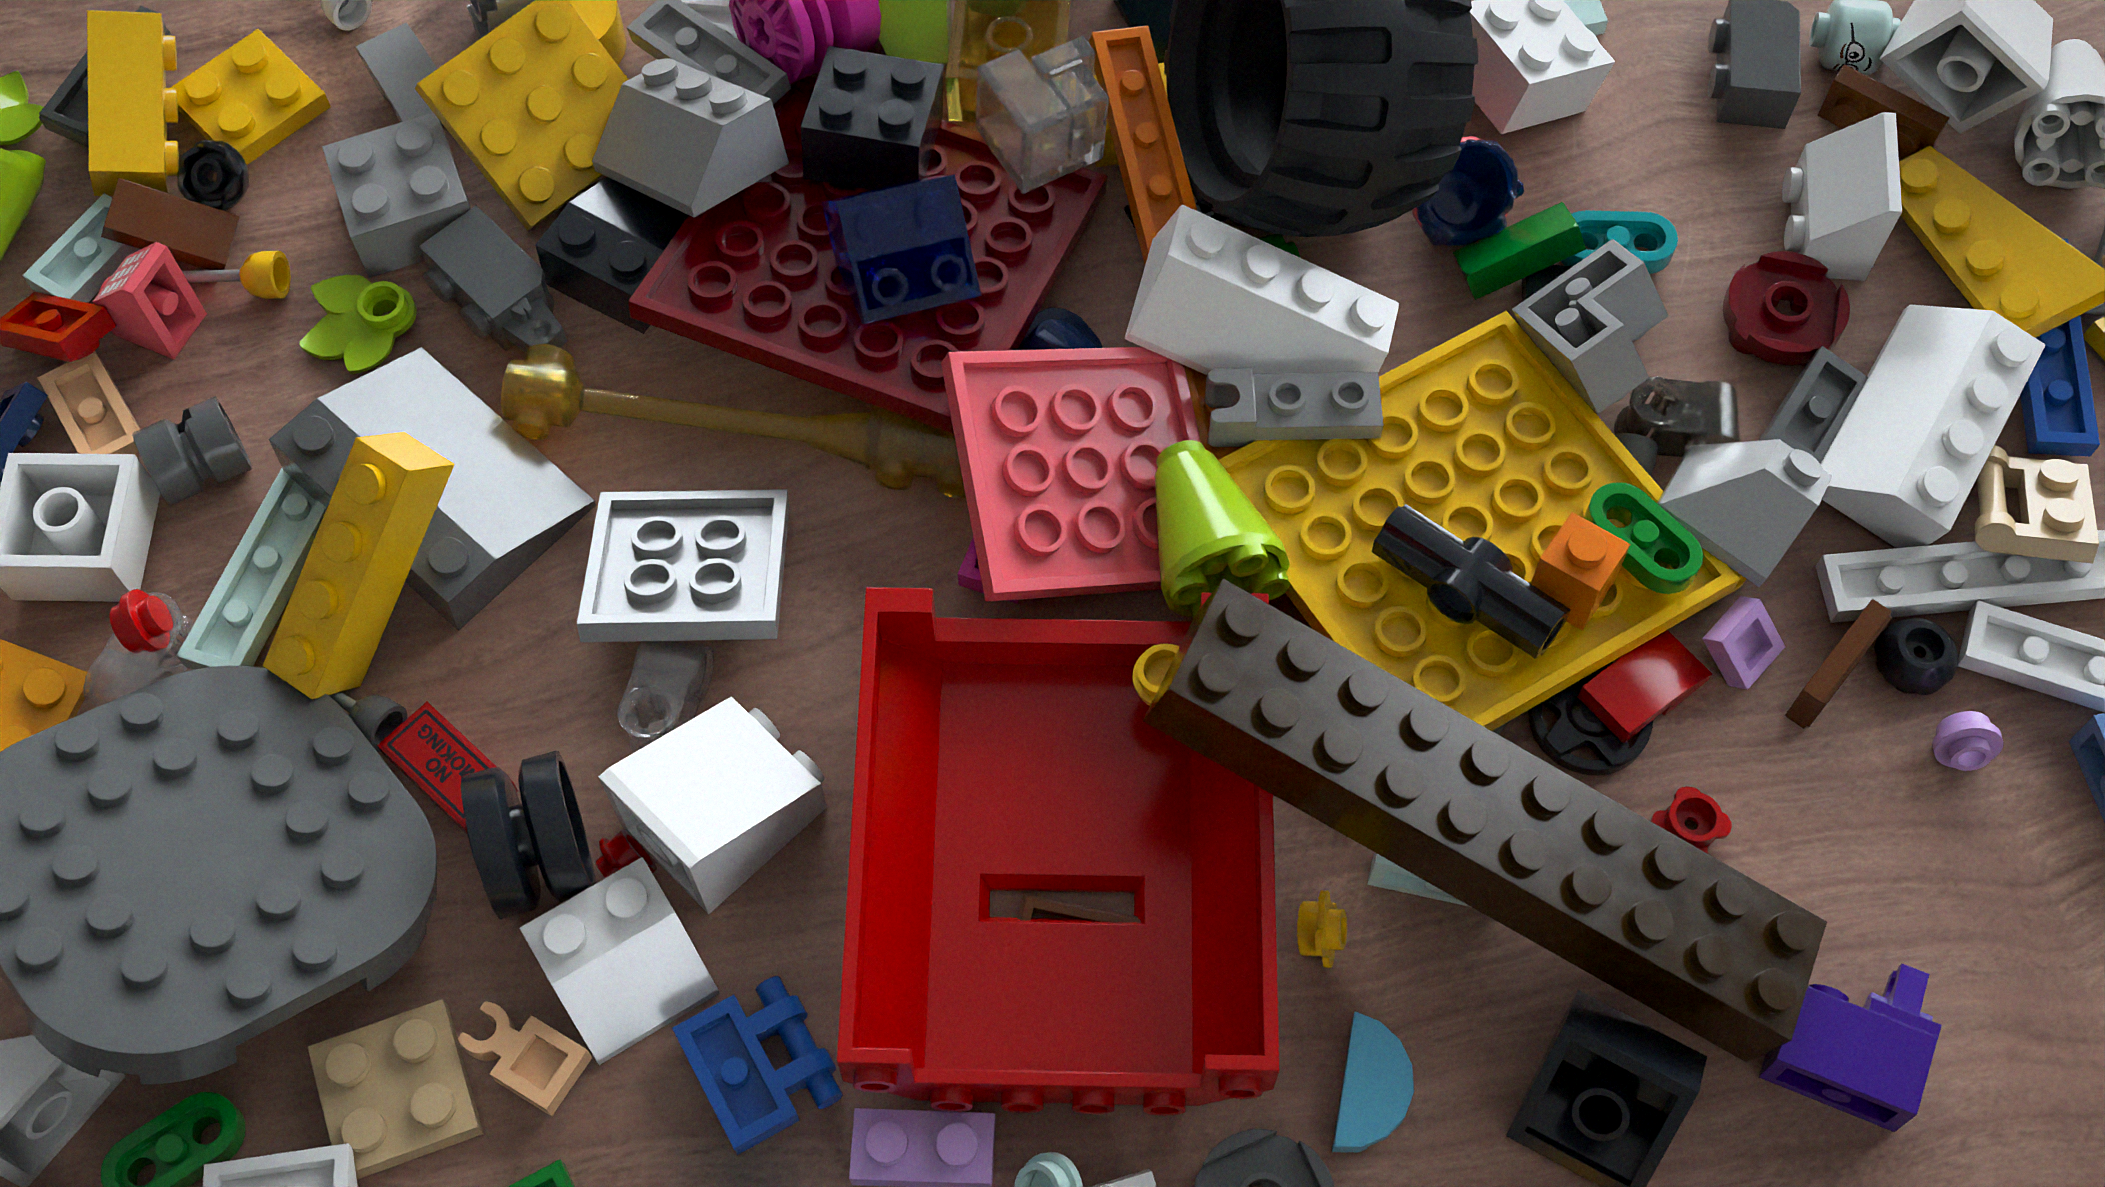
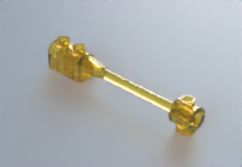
M547 344L530 346L525 360H511L505 371L501 391L503 416L507 420H513V430L529 439H546L551 426L570 427L581 412L806 442L810 447L864 465L867 470L876 471V482L886 488L894 490L908 489L912 485L913 476L937 479L936 488L943 495L952 498H966L954 434L874 405L872 406V411L868 413L812 415L811 418L587 388L584 387L580 375L574 367L575 360L573 356L561 348Z

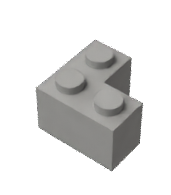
M1614 239L1604 244L1512 309L1525 333L1597 414L1624 398L1627 393L1649 379L1632 341L1641 338L1649 329L1668 317V313L1645 263Z

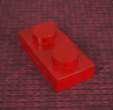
M34 291L0 318V344L8 348L73 362L92 354L99 347V340L117 325L105 306Z

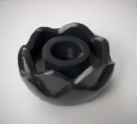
M201 140L194 143L191 149L182 154L179 159V169L177 172L178 188L181 194L188 200L227 211L239 203L247 191L249 183L248 168L242 155L230 144L224 141ZM215 172H217V178H216V181L214 182V181H213V174H214Z
M1910 618L1894 622L1879 635L1874 646L1877 654L1876 664L1878 670L1888 683L1894 685L1895 688L1903 693L1933 694L1953 679L1958 668V652L1952 637L1943 627L1927 619ZM1913 651L1921 653L1923 658L1915 656Z

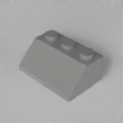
M669 58L658 59L646 64L642 68L641 74L622 83L592 160L596 172L692 217L700 215L789 164L770 98Z

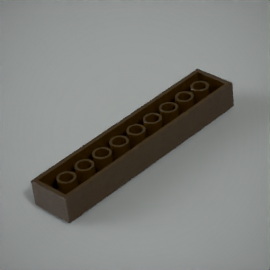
M1225 579L1220 582L1196 613L1143 722L1745 1062L1792 1040L1827 921Z

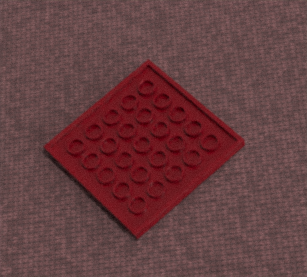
M805 77L790 84L791 89L773 105L789 164L696 217L689 215L629 299L630 318L954 434L941 366L942 360L948 352L1018 349L1103 199L1107 189L1108 175L941 120L919 198L803 179L801 125L817 81L815 77Z

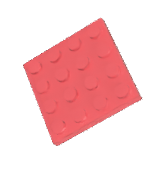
M1144 347L948 352L942 360L941 366L985 602L1161 590L1155 474L1158 469L1156 459L1165 448L1177 442L1194 440L1201 443L1184 365Z

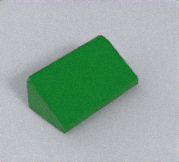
M1560 202L1479 241L1454 251L1453 255L1476 300L1586 250L1576 220L1565 204Z

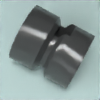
M216 396L183 410L182 422L174 424L165 418L132 433L135 445L150 476L170 506L203 492L204 481L208 478L223 483L253 469L233 424Z

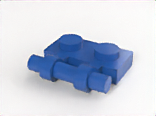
M779 976L770 977L756 987L755 991L765 1008L749 1017H746L736 996L732 995L672 1027L737 1155L800 1121L788 1097L794 1092L808 1088L818 1109H824L833 1105L843 1096L832 1075L836 1070V1066L830 1054L825 1048L818 1049L804 1023L808 1014L797 995H789ZM779 1035L793 1061L775 1071L760 1042L771 1036Z

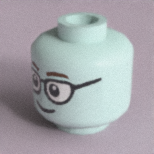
M1834 0L1830 4L1827 13H1816L1810 31L1809 46L1818 47V57L1825 69L1840 71L1845 64L1865 75H1870L1876 72L1883 63L1879 58L1899 27L1901 20L1893 18L1891 7L1884 1Z

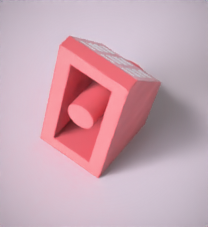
M158 242L126 256L114 274L103 282L99 294L92 302L96 305L105 306L117 325L111 330L115 336L173 360L207 315L168 247Z

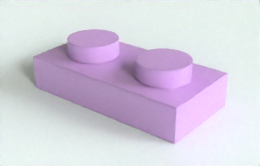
M854 1108L849 1173L851 1185L889 1187H993L995 1113Z

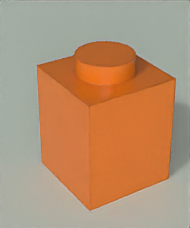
M1571 512L1540 557L1531 584L1571 609L1566 622L1583 631L1613 586L1631 544Z

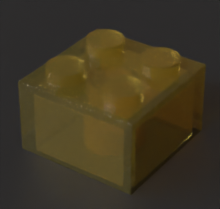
M955 0L945 76L948 120L1062 128L1071 45V0Z

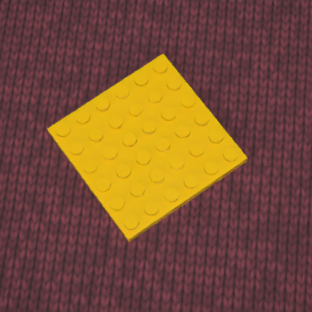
M1507 311L1379 376L1384 425L1380 438L1255 440L1218 460L1282 541L1290 563L1286 573L1290 586L1285 593L1313 630L1491 731L1734 591L1740 580L1727 564L1703 548V562L1695 580L1687 589L1675 594H1662L1648 589L1621 566L1613 586L1584 630L1582 631L1572 624L1565 622L1545 653L1535 659L1476 620L1471 624H1462L1449 619L1430 601L1426 587L1372 553L1374 540L1380 533L1387 518L1398 506L1402 507L1407 504L1463 541L1469 537H1479L1492 542L1509 558L1513 567V573L1531 584L1540 557L1571 512L1584 518L1593 494L1600 487L1609 483H1627L1641 489L1656 503L1659 501L1664 491ZM1609 519V521L1616 527H1625V525L1622 522L1615 519ZM1656 562L1663 568L1673 569L1669 564L1665 562Z

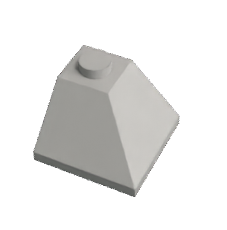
M1780 439L1691 446L1683 455L1657 504L1698 540L1703 549L1760 587L1820 505L1832 475L1823 470L1821 464L1811 454L1803 450L1793 449Z

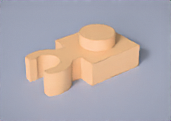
M484 1002L479 1009L490 1021L496 1023L494 1034L486 1040L479 1041L473 1039L469 1034L462 1032L458 1037L460 1044L475 1059L481 1061L500 1059L490 1072L491 1077L500 1085L550 1116H553L593 1058L588 1049L532 1015L518 1032L515 1030L513 1021L502 1007L492 1002Z

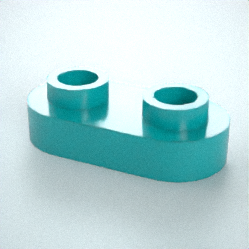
M1577 211L1572 213V216L1580 228L1585 246L1591 250L1586 249L1561 262L1565 266H1574L1614 239L1643 261L1649 274H1653L1663 270L1670 263L1677 247L1678 234L1668 219L1652 212ZM1636 247H1644L1649 251H1639Z

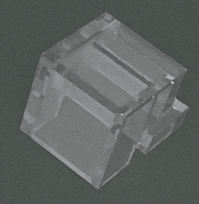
M1084 36L1032 57L1031 65L1018 49L978 66L976 129L1022 194L1103 159L1109 97L1093 76L1095 51Z

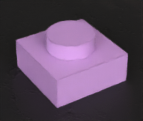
M1740 596L1702 638L1727 685L1746 690L1752 686L1785 648L1761 600Z

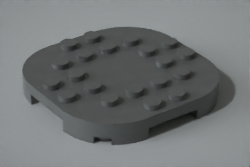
M215 666L195 669L154 682L31 735L0 752V975L25 1012L28 1028L38 1042L52 1055L81 1072L98 1077L101 1070L115 1073L139 1075L141 1084H165L194 1079L219 1071L237 1062L235 1047L357 982H360L367 992L379 986L394 975L412 957L427 934L426 924L437 897V853L430 824L417 802L349 715L327 694L312 700L266 668Z

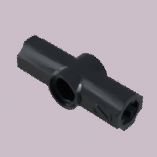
M1407 504L1402 507L1398 506L1392 512L1374 540L1372 553L1426 587L1430 601L1446 617L1462 624H1471L1476 620L1535 659L1539 655L1542 656L1549 648L1570 613L1571 609L1514 574L1509 558L1495 544L1479 537H1469L1463 541Z

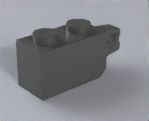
M1729 0L1723 18H1715L1713 20L1708 41L1709 53L1717 54V63H1714L1708 83V97L1717 99L1716 122L1785 129L1801 94L1800 11L1788 1Z
M477 205L419 246L429 269L423 273L425 281L443 302L446 303L452 298L461 307L460 314L479 338L483 339L489 335L505 351L516 345L539 362L549 357L554 350L562 347L567 342L563 327L553 315L554 300L548 291L543 269Z

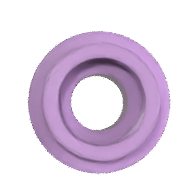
M1966 711L1952 714L1944 718L1937 725L1932 747L1935 758L1941 764L1962 771H1972L1986 766L2001 752L2003 739L1998 727L1993 725L1986 715L1979 712Z

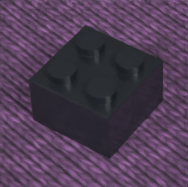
M828 46L801 125L803 179L919 198L943 117L944 65Z

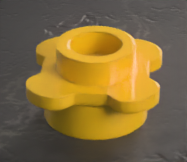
M1321 890L1318 901H1302L1297 920V942L1302 956L1322 957L1323 967L1332 968L1335 950L1343 951L1346 946L1347 915L1344 909H1337V904L1331 902L1329 890Z

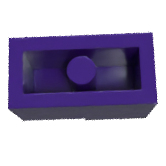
M1900 964L1897 971H1893L1889 975L1883 996L1871 992L1863 1007L1850 1003L1846 994L1833 987L1821 984L1809 985L1792 1040L1765 1054L1759 1078L1892 1132L1897 1131L1918 1113L1942 1026L1932 1021L1933 1016L1921 1012L1929 974L1908 965Z

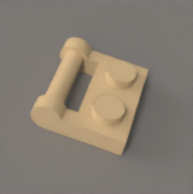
M1994 445L1976 479L1980 516L1975 522V541L1978 546L1985 551L2093 564L2099 546V538L2088 465L2071 463L2062 459L2038 460L2010 457L2004 449ZM2005 487L2018 489L2021 523H2015L2012 516L2007 513Z

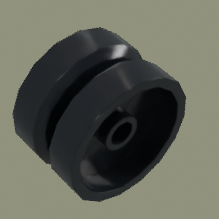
M552 751L522 760L518 771L522 804L509 776L499 767L461 777L462 803L470 847L485 892L499 920L537 909L540 900V880L537 865L546 887L559 902L567 901L596 884L592 856L579 804L565 762L559 751Z

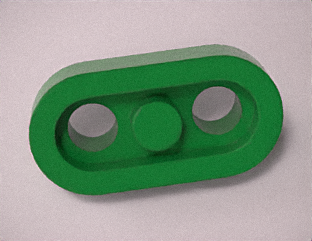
M1616 482L1606 484L1595 491L1584 519L1631 544L1622 566L1640 583L1652 591L1662 594H1675L1687 589L1695 580L1703 562V551L1698 540L1638 487ZM1609 519L1618 520L1625 525V527H1616L1609 521ZM1656 562H1665L1669 564L1673 569L1663 568Z
M200 1092L183 1099L111 1147L101 1166L100 1178L102 1186H191L203 1178L205 1164L229 1161L238 1152L243 1144L246 1133L243 1114L228 1099L214 1092ZM219 1123L220 1132L217 1138L209 1144H202L201 1135L204 1129L211 1124ZM155 1164L156 1173L154 1178L148 1184L138 1186L137 1177L139 1172L145 1166Z

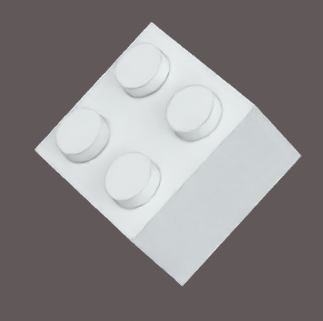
M1564 0L1471 1L1473 8L1470 10L1473 38H1477L1478 64L1474 65L1472 95L1475 96V103L1501 134L1586 111L1615 61L1601 46L1597 37L1584 26Z
M8 453L0 485V588L11 600L119 602L123 594L133 589H141L160 491L136 455Z

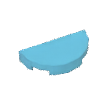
M1356 1011L1351 1022L1331 1152L1359 1153L1366 1150L1369 1146L1385 1140L1403 1122L1414 1093L1413 1067L1401 1040L1380 1021Z

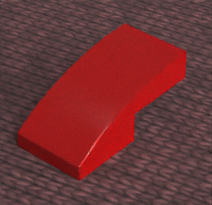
M1666 630L1626 653L1582 687L1578 698L1625 743L1662 713L1665 716L1706 683L1711 678L1712 673L1675 636Z

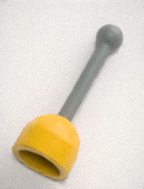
M260 251L253 253L247 257L240 270L182 271L188 283L240 281L247 292L263 299L285 298L291 284L289 262L282 251Z

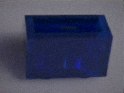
M955 174L933 176L822 202L835 261L862 324L982 296Z

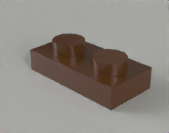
M1845 64L1834 78L1817 115L1835 124L1838 128L1844 129L1883 112L1896 113L1898 155L1901 159H1905L1928 146L1934 148L1950 118Z

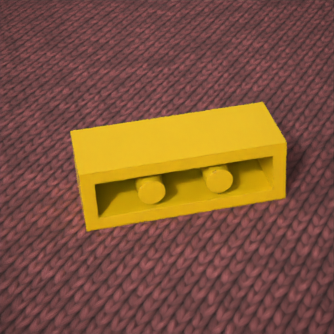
M87 10L89 175L94 196H102L104 193L113 196L118 178L168 193V176H177L179 169L178 141H167V123H178L177 88H166V71H177L176 37L164 35L162 13Z

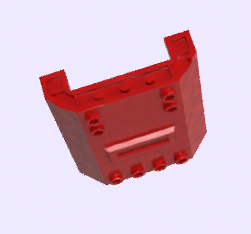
M866 587L837 1065L843 1082L853 1084V1087L860 1091L886 1092L917 1101H930L931 1108L946 1112L970 1110L973 1108V1102H1001V1109L1014 1113L1039 1112L1044 1109V1103L1072 1104V1110L1082 1114L1111 1113L1115 1110V1104L1143 1105L1145 1113L1158 1116L1182 1114L1186 1111V1106H1200L1228 1099L1257 1098L1262 1095V1092L1274 1089L1279 1074L1273 795L1143 722L1150 706L1139 697L1133 684V669L1138 658L1147 649L1158 644L1180 646L1192 621L936 617L933 588ZM1201 592L1200 608L1212 593ZM1250 593L1269 604V594ZM990 890L1134 893V916L1138 917L1141 922H1099L1072 918H1032L1031 921L1017 919V917H990Z

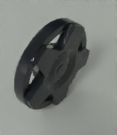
M1613 661L1529 709L1530 728L1536 742L1549 758L1570 771L1585 775H1606L1620 771L1630 765L1640 755L1651 736L1653 720L1638 732L1634 745L1629 749L1628 742L1623 743L1578 698L1582 687L1610 666ZM1542 704L1555 713L1557 717L1549 732L1543 721ZM1581 747H1589L1600 760H1588L1571 753Z

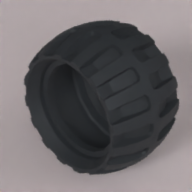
M1173 0L1169 17L1171 27L1168 50H1165L1164 74L1167 75V99L1189 181L1192 185L1193 195L1199 202L1213 208V212L1231 221L1269 233L1297 237L1336 236L1370 229L1392 221L1430 200L1439 191L1438 183L1446 172L1453 170L1462 151L1459 145L1466 123L1470 122L1475 101V96L1472 95L1474 65L1478 64L1477 38H1473L1470 10L1473 8L1471 0Z

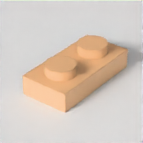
M96 351L85 358L67 362L37 377L78 454H135L136 457L140 455L132 433L140 430Z

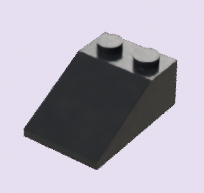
M606 177L570 201L535 244L540 265L545 274L546 285L644 334L650 324L630 318L628 301L689 215Z

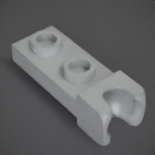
M1216 368L1210 370L1206 377L1205 403L1209 407L1218 408L1211 412L1207 442L1213 447H1244L1254 440L1370 439L1381 437L1384 425L1378 372L1253 374L1252 368Z

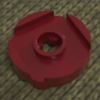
M1775 251L1761 255L1757 263L1750 264L1746 268L1744 264L1736 271L1725 294L1723 316L1730 330L1728 335L1729 342L1738 352L1753 354L1771 363L1805 366L1810 357L1821 346L1830 350L1837 344L1850 316L1848 293L1842 283L1839 289H1837L1833 281L1826 277L1829 269L1812 257L1789 251ZM1780 300H1787L1791 302V310L1800 313V315L1786 316L1779 313L1774 307L1778 305Z

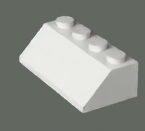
M1182 204L1152 240L1125 339L1206 375L1210 370L1216 368H1252L1253 374L1379 372L1389 352L1399 303Z
M1923 305L1907 306L1900 315L1868 373L1867 381L1821 462L1823 470L1832 475L1822 500L1895 548L1928 546L1952 528L2046 345L1994 311Z

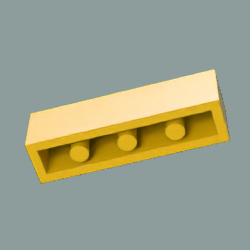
M405 432L355 438L263 667L312 700L320 698L324 694L331 695L361 686L451 475L454 463Z

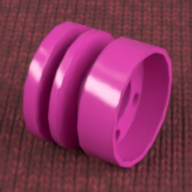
M729 0L732 22L739 41L787 73L790 84L820 72L828 46L866 52L873 49L880 36L881 12L878 0Z

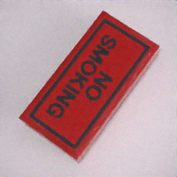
M426 701L377 746L406 777L468 835L461 795V777L497 766ZM512 781V783H513V785H514V788H515V790H516V793H517V792H518V789H517V787L515 786L514 782Z

